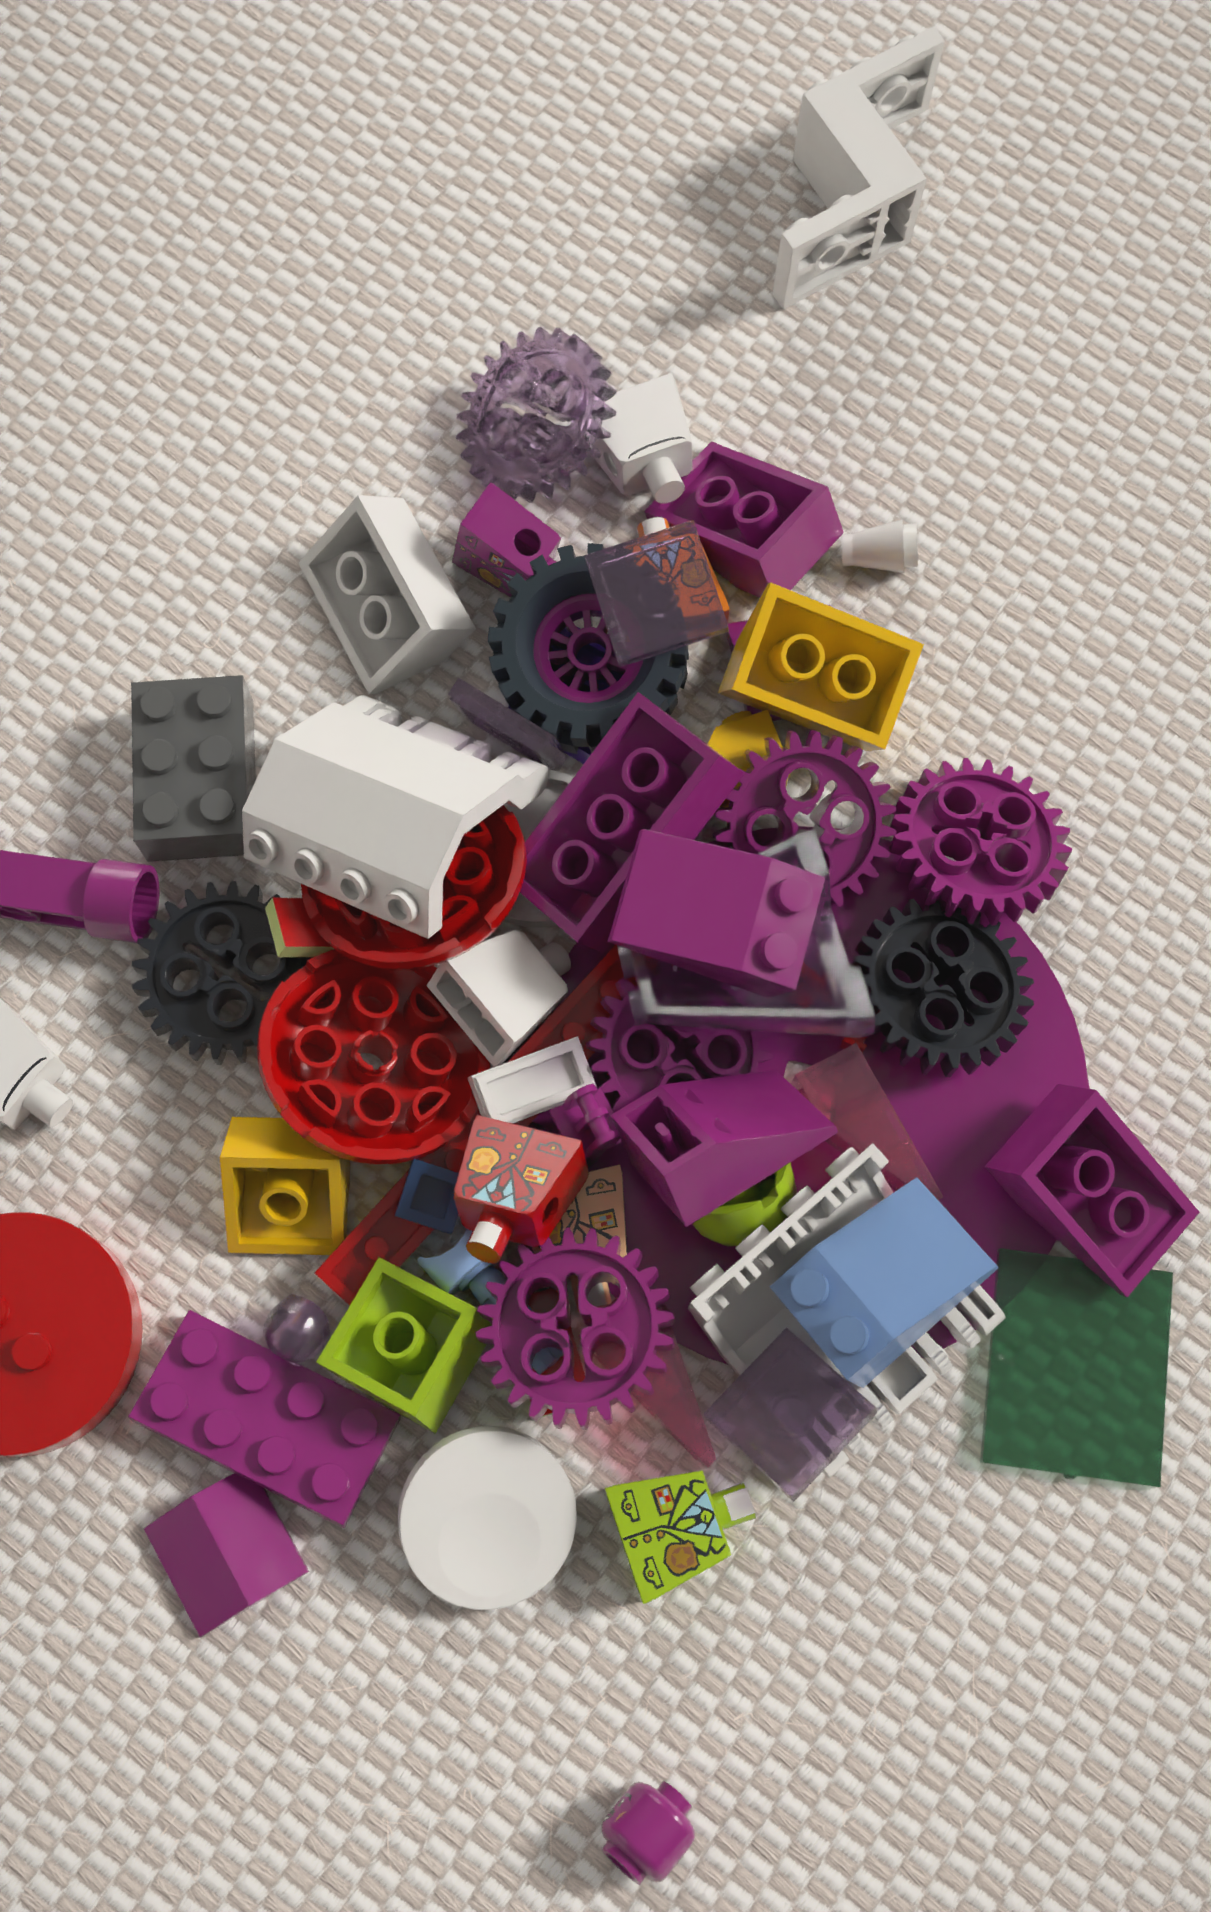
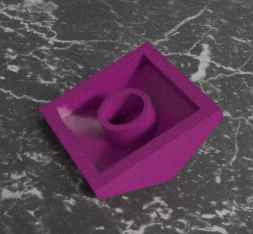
M235 1473L190 1496L143 1528L200 1638L309 1572L265 1488Z

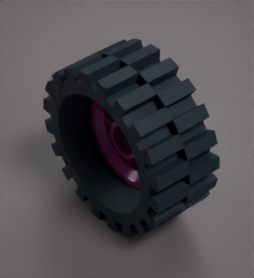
M588 543L587 556H575L573 546L568 545L557 548L561 559L558 562L548 565L543 554L529 562L534 574L527 580L516 573L507 584L512 594L509 601L498 598L493 613L498 624L497 627L489 626L487 641L493 651V656L489 657L492 673L515 717L524 727L528 725L533 730L536 738L548 745L551 740L556 741L560 744L563 751L575 754L578 753V747H589L592 753L638 692L664 712L671 715L678 704L677 692L679 688H685L688 676L687 660H689L686 626L682 609H678L676 595L668 582L662 586L659 582L658 571L646 561L641 568L637 567L631 552L618 548L615 558L606 556L603 544ZM592 617L601 618L597 628L593 627ZM583 618L584 628L578 629L574 621ZM612 622L618 625V627L607 634ZM566 627L572 636L568 638L559 633ZM627 636H628V638H629V640H630V642H631V643L617 644V643H619L620 641H622L624 638H626ZM587 644H600L606 649L605 656L597 664L584 665L576 660L579 650ZM553 645H556L565 650L552 651ZM631 657L630 664L617 658ZM565 664L555 672L552 669V665ZM611 670L623 674L619 681H616L610 673ZM575 674L570 687L563 683ZM604 679L609 687L599 691L598 680ZM585 680H588L590 683V692L581 691Z

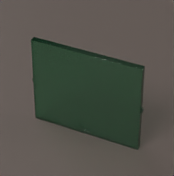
M999 1248L997 1250L996 1262L999 1268L995 1274L993 1300L1003 1311L1005 1319L990 1334L980 1463L1063 1474L1066 1479L1070 1480L1079 1476L1161 1487L1173 1272L1151 1269L1128 1297L1120 1296L1079 1259Z

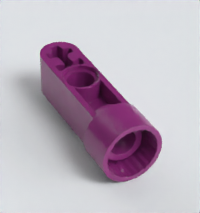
M0 850V918L86 930L91 937L137 943L138 938H148L153 929L148 921L150 918L156 919L160 897L159 878L153 866L109 859H100L97 863Z

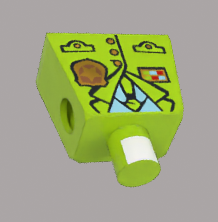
M703 1471L618 1484L604 1489L643 1604L655 1600L731 1556L723 1530L756 1518L744 1483L711 1494Z

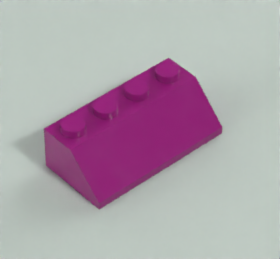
M638 692L525 841L527 863L520 893L577 943L607 954L614 945L608 942L639 831L646 829L694 840L745 773Z

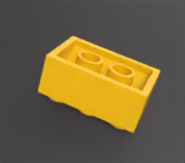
M770 582L736 641L718 694L762 711L768 710L769 714L810 730L818 731L828 737L833 735L841 737L844 743L859 747L864 751L885 750L924 644Z

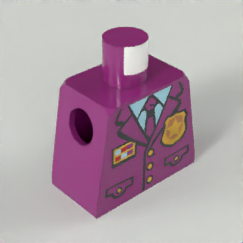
M490 482L460 523L452 563L511 598L512 594L507 584L516 573L525 580L530 578L534 573L529 562L542 554L548 565L557 562L554 558L561 537L552 528Z

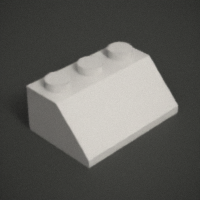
M357 495L298 563L368 694H377L444 662L476 630L404 498Z

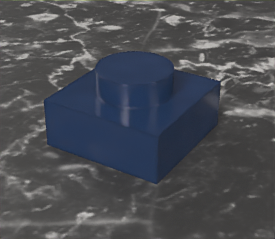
M413 1159L394 1216L452 1234L459 1214L454 1201V1189L459 1173Z

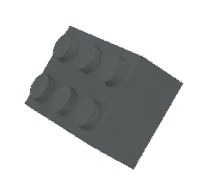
M243 675L131 682L133 841L147 862L243 856L242 809L256 781L254 707L252 696Z

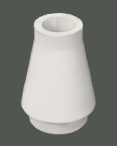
M903 519L855 533L841 535L843 566H859L905 573V568L918 567L916 524H903Z

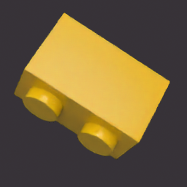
M231 1117L220 1154L228 1253L330 1255L347 1237L350 1160L342 1159L317 1148L293 1130L283 1118Z

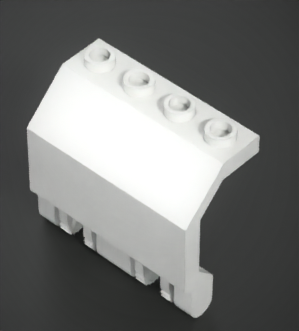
M364 695L356 697L344 706L333 702L274 740L242 809L244 858L429 939L442 928L443 878L463 835L505 803L521 810L543 793L548 783L549 769L547 766L530 759H520L521 756L508 751L490 762L493 753L491 752L492 747H490V744L475 740L473 737L417 716L401 723L403 717H401L402 713L399 712L400 709L385 705Z
M873 1143L860 1155L853 1147H850L825 1170L832 1177L826 1185L816 1193L808 1185L804 1187L781 1208L788 1217L771 1233L764 1225H761L736 1247V1250L743 1257L730 1269L724 1272L717 1264L690 1287L697 1297L689 1304L688 1310L721 1357L828 1478L849 1461V1458L817 1421L819 1418L849 1452L854 1455L864 1447V1444L855 1428L847 1423L834 1408L840 1400L849 1393L862 1407L865 1415L874 1424L883 1429L893 1421V1418L867 1386L862 1388L848 1381L770 1286L814 1246L893 1194L881 1172L889 1160ZM979 1285L947 1313L941 1321L960 1344L968 1349H972L981 1341L976 1330L984 1336L988 1335L1005 1319V1315L995 1301ZM927 1332L913 1344V1347L940 1375H944L952 1367L953 1364L949 1360L948 1354L940 1345L936 1344ZM910 1346L876 1376L869 1385L893 1412L900 1415L938 1379L932 1369Z

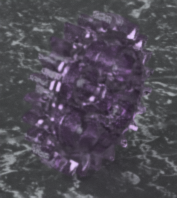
M537 327L533 339L523 331L518 332L515 348H512L504 341L500 342L501 357L497 361L488 355L484 357L488 371L485 375L479 373L471 374L470 377L478 386L475 392H464L461 395L464 400L470 403V409L458 413L456 417L468 426L456 435V439L468 446L460 456L472 465L469 473L481 480L483 486L487 487L491 482L514 500L519 496L529 503H533L537 492L547 499H551L554 493V483L559 484L566 490L571 489L570 473L574 470L583 476L588 474L587 467L583 461L587 456L593 458H600L602 456L594 444L597 439L611 437L612 433L602 426V421L616 416L617 412L605 403V401L611 399L617 393L616 389L605 382L612 373L611 370L600 362L602 356L574 333L569 336L562 329L556 327L553 333L550 334L542 327ZM503 404H509L517 406L519 409L527 413L521 416L519 413H517L511 408L500 407ZM548 413L560 422L565 421L571 423L568 426H562L554 424L553 422L544 417Z

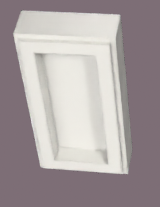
M578 1036L467 1078L481 1116L512 1124L562 1105L571 1093L581 1087L592 1083L596 1086Z

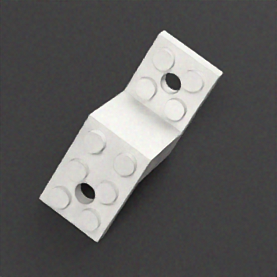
M934 26L915 36L908 35L903 37L892 48L872 58L865 57L860 59L849 70L829 80H820L803 93L793 161L828 209L810 219L801 218L796 220L781 235L772 295L783 310L911 242L927 178L890 129L927 111L929 108L945 42Z

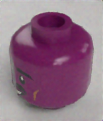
M665 1781L657 1789L642 1782L632 1784L602 1823V1834L607 1841L602 1848L603 1853L622 1873L638 1885L645 1878L653 1882H662L691 1847L695 1839V1830L686 1817L692 1808L691 1804Z

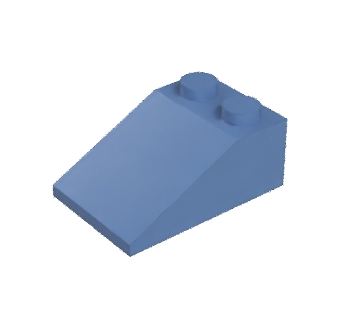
M916 1177L814 1246L778 1278L770 1288L848 1381L864 1388L999 1267Z

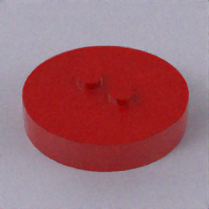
M30 1212L0 1214V1456L27 1457L52 1452L70 1445L96 1428L112 1412L126 1392L134 1376L141 1351L143 1326L139 1298L134 1284L120 1260L97 1238L71 1223L44 1214Z

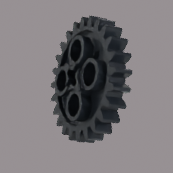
M236 881L230 882L226 895H219L214 884L208 882L206 898L198 900L195 894L190 889L185 890L186 907L180 909L169 901L164 904L171 917L166 923L158 919H149L148 923L157 934L156 938H138L137 944L142 951L149 955L148 958L132 961L131 965L136 973L147 976V978L132 984V989L137 996L149 997L138 1008L144 1017L157 1016L150 1026L157 1036L164 1035L172 1030L168 1044L174 1051L179 1050L190 1041L189 1055L195 1061H198L206 1049L209 1048L211 1049L212 1058L217 1065H222L227 1050H233L241 1064L246 1063L247 1047L255 1045L257 1048L261 1019L274 991L282 981L285 982L292 974L304 967L307 960L313 958L280 957V964L274 972L267 975H258L252 972L253 965L259 957L266 954L277 956L265 910L272 897L263 904V893L259 885L255 884L247 896L243 897ZM278 894L272 896L273 898H281ZM219 925L234 927L231 938L222 944H210L207 942V936L214 927ZM188 944L196 946L224 969L229 970L234 966L244 982L256 989L267 992L269 994L268 999L265 1001L259 1000L237 983L236 980L227 975H223L219 979L208 962L196 955L185 952V947ZM185 970L200 972V978L193 988L186 991L173 989L175 978ZM231 1000L245 1001L247 1009L240 1019L233 1022L219 1019L221 1008Z
M910 899L907 902L902 913L892 906L883 917V922L878 919L872 922L866 932L868 936H863L855 948V951L860 956H855L848 971L859 977L854 978L848 987V993L864 997L858 1002L853 1013L854 1015L871 1016L872 1021L864 1030V1033L867 1036L882 1032L886 1037L880 1047L882 1053L897 1046L902 1050L899 1065L904 1067L915 1056L920 1058L922 1074L927 1075L936 1062H939L945 1077H951L958 1069L959 1063L967 1074L970 1075L981 1065V1061L991 1066L1001 1056L1000 1051L1007 1053L1018 1041L1015 1035L1018 1036L1029 1023L1022 1015H1025L1032 1008L1034 1001L1022 994L1027 992L1034 984L1032 978L1017 974L1028 960L1027 957L1010 956L1009 950L1017 941L1015 937L1000 941L995 936L1001 922L998 921L996 925L989 924L984 927L979 923L981 918V912H979L974 923L969 924L966 916L961 915V908L959 907L949 918L945 916V911H942L939 901L930 906L926 905L922 911L914 899ZM937 944L948 946L953 951L955 957L944 954ZM892 969H899L905 972L910 977L912 983H905L899 980L894 975ZM970 989L981 991L989 1003L979 1001L973 996ZM926 1015L937 1017L943 1023L945 1030L933 1027L928 1022Z

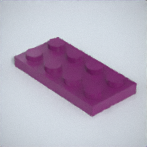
M191 1310L186 1314L128 1416L132 1422L342 1528H345L401 1419L399 1413Z

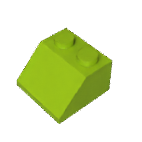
M379 1257L316 1363L389 1409L436 1434L487 1345L479 1342L476 1337V1331L490 1327L492 1324L478 1313V1308Z

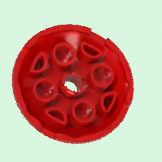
M504 805L463 835L443 878L442 928L429 939L301 883L304 906L320 936L336 951L356 962L389 970H412L441 964L468 952L480 944L501 925L510 913L521 891L526 872L527 856L524 837L514 813L510 812Z
M334 949L307 960L304 967L292 974L285 982L282 981L271 996L261 1019L257 1041V1058L260 1075L271 1102L282 1118L301 1137L317 1148L342 1159L367 1164H395L419 1159L439 1150L457 1137L468 1125L478 1110V1105L467 1078L489 1070L490 1062L427 987L437 967L433 965L412 970L380 969L356 962ZM369 1053L375 1055L381 1060L383 1066L374 1070L373 1065L366 1063L360 1054Z

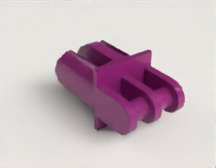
M593 1083L574 1091L562 1105L549 1110L554 1121L550 1133L559 1131L558 1135L582 1140L588 1168L597 1162L606 1149L622 1143L621 1135L610 1116L614 1112L602 1089H597Z

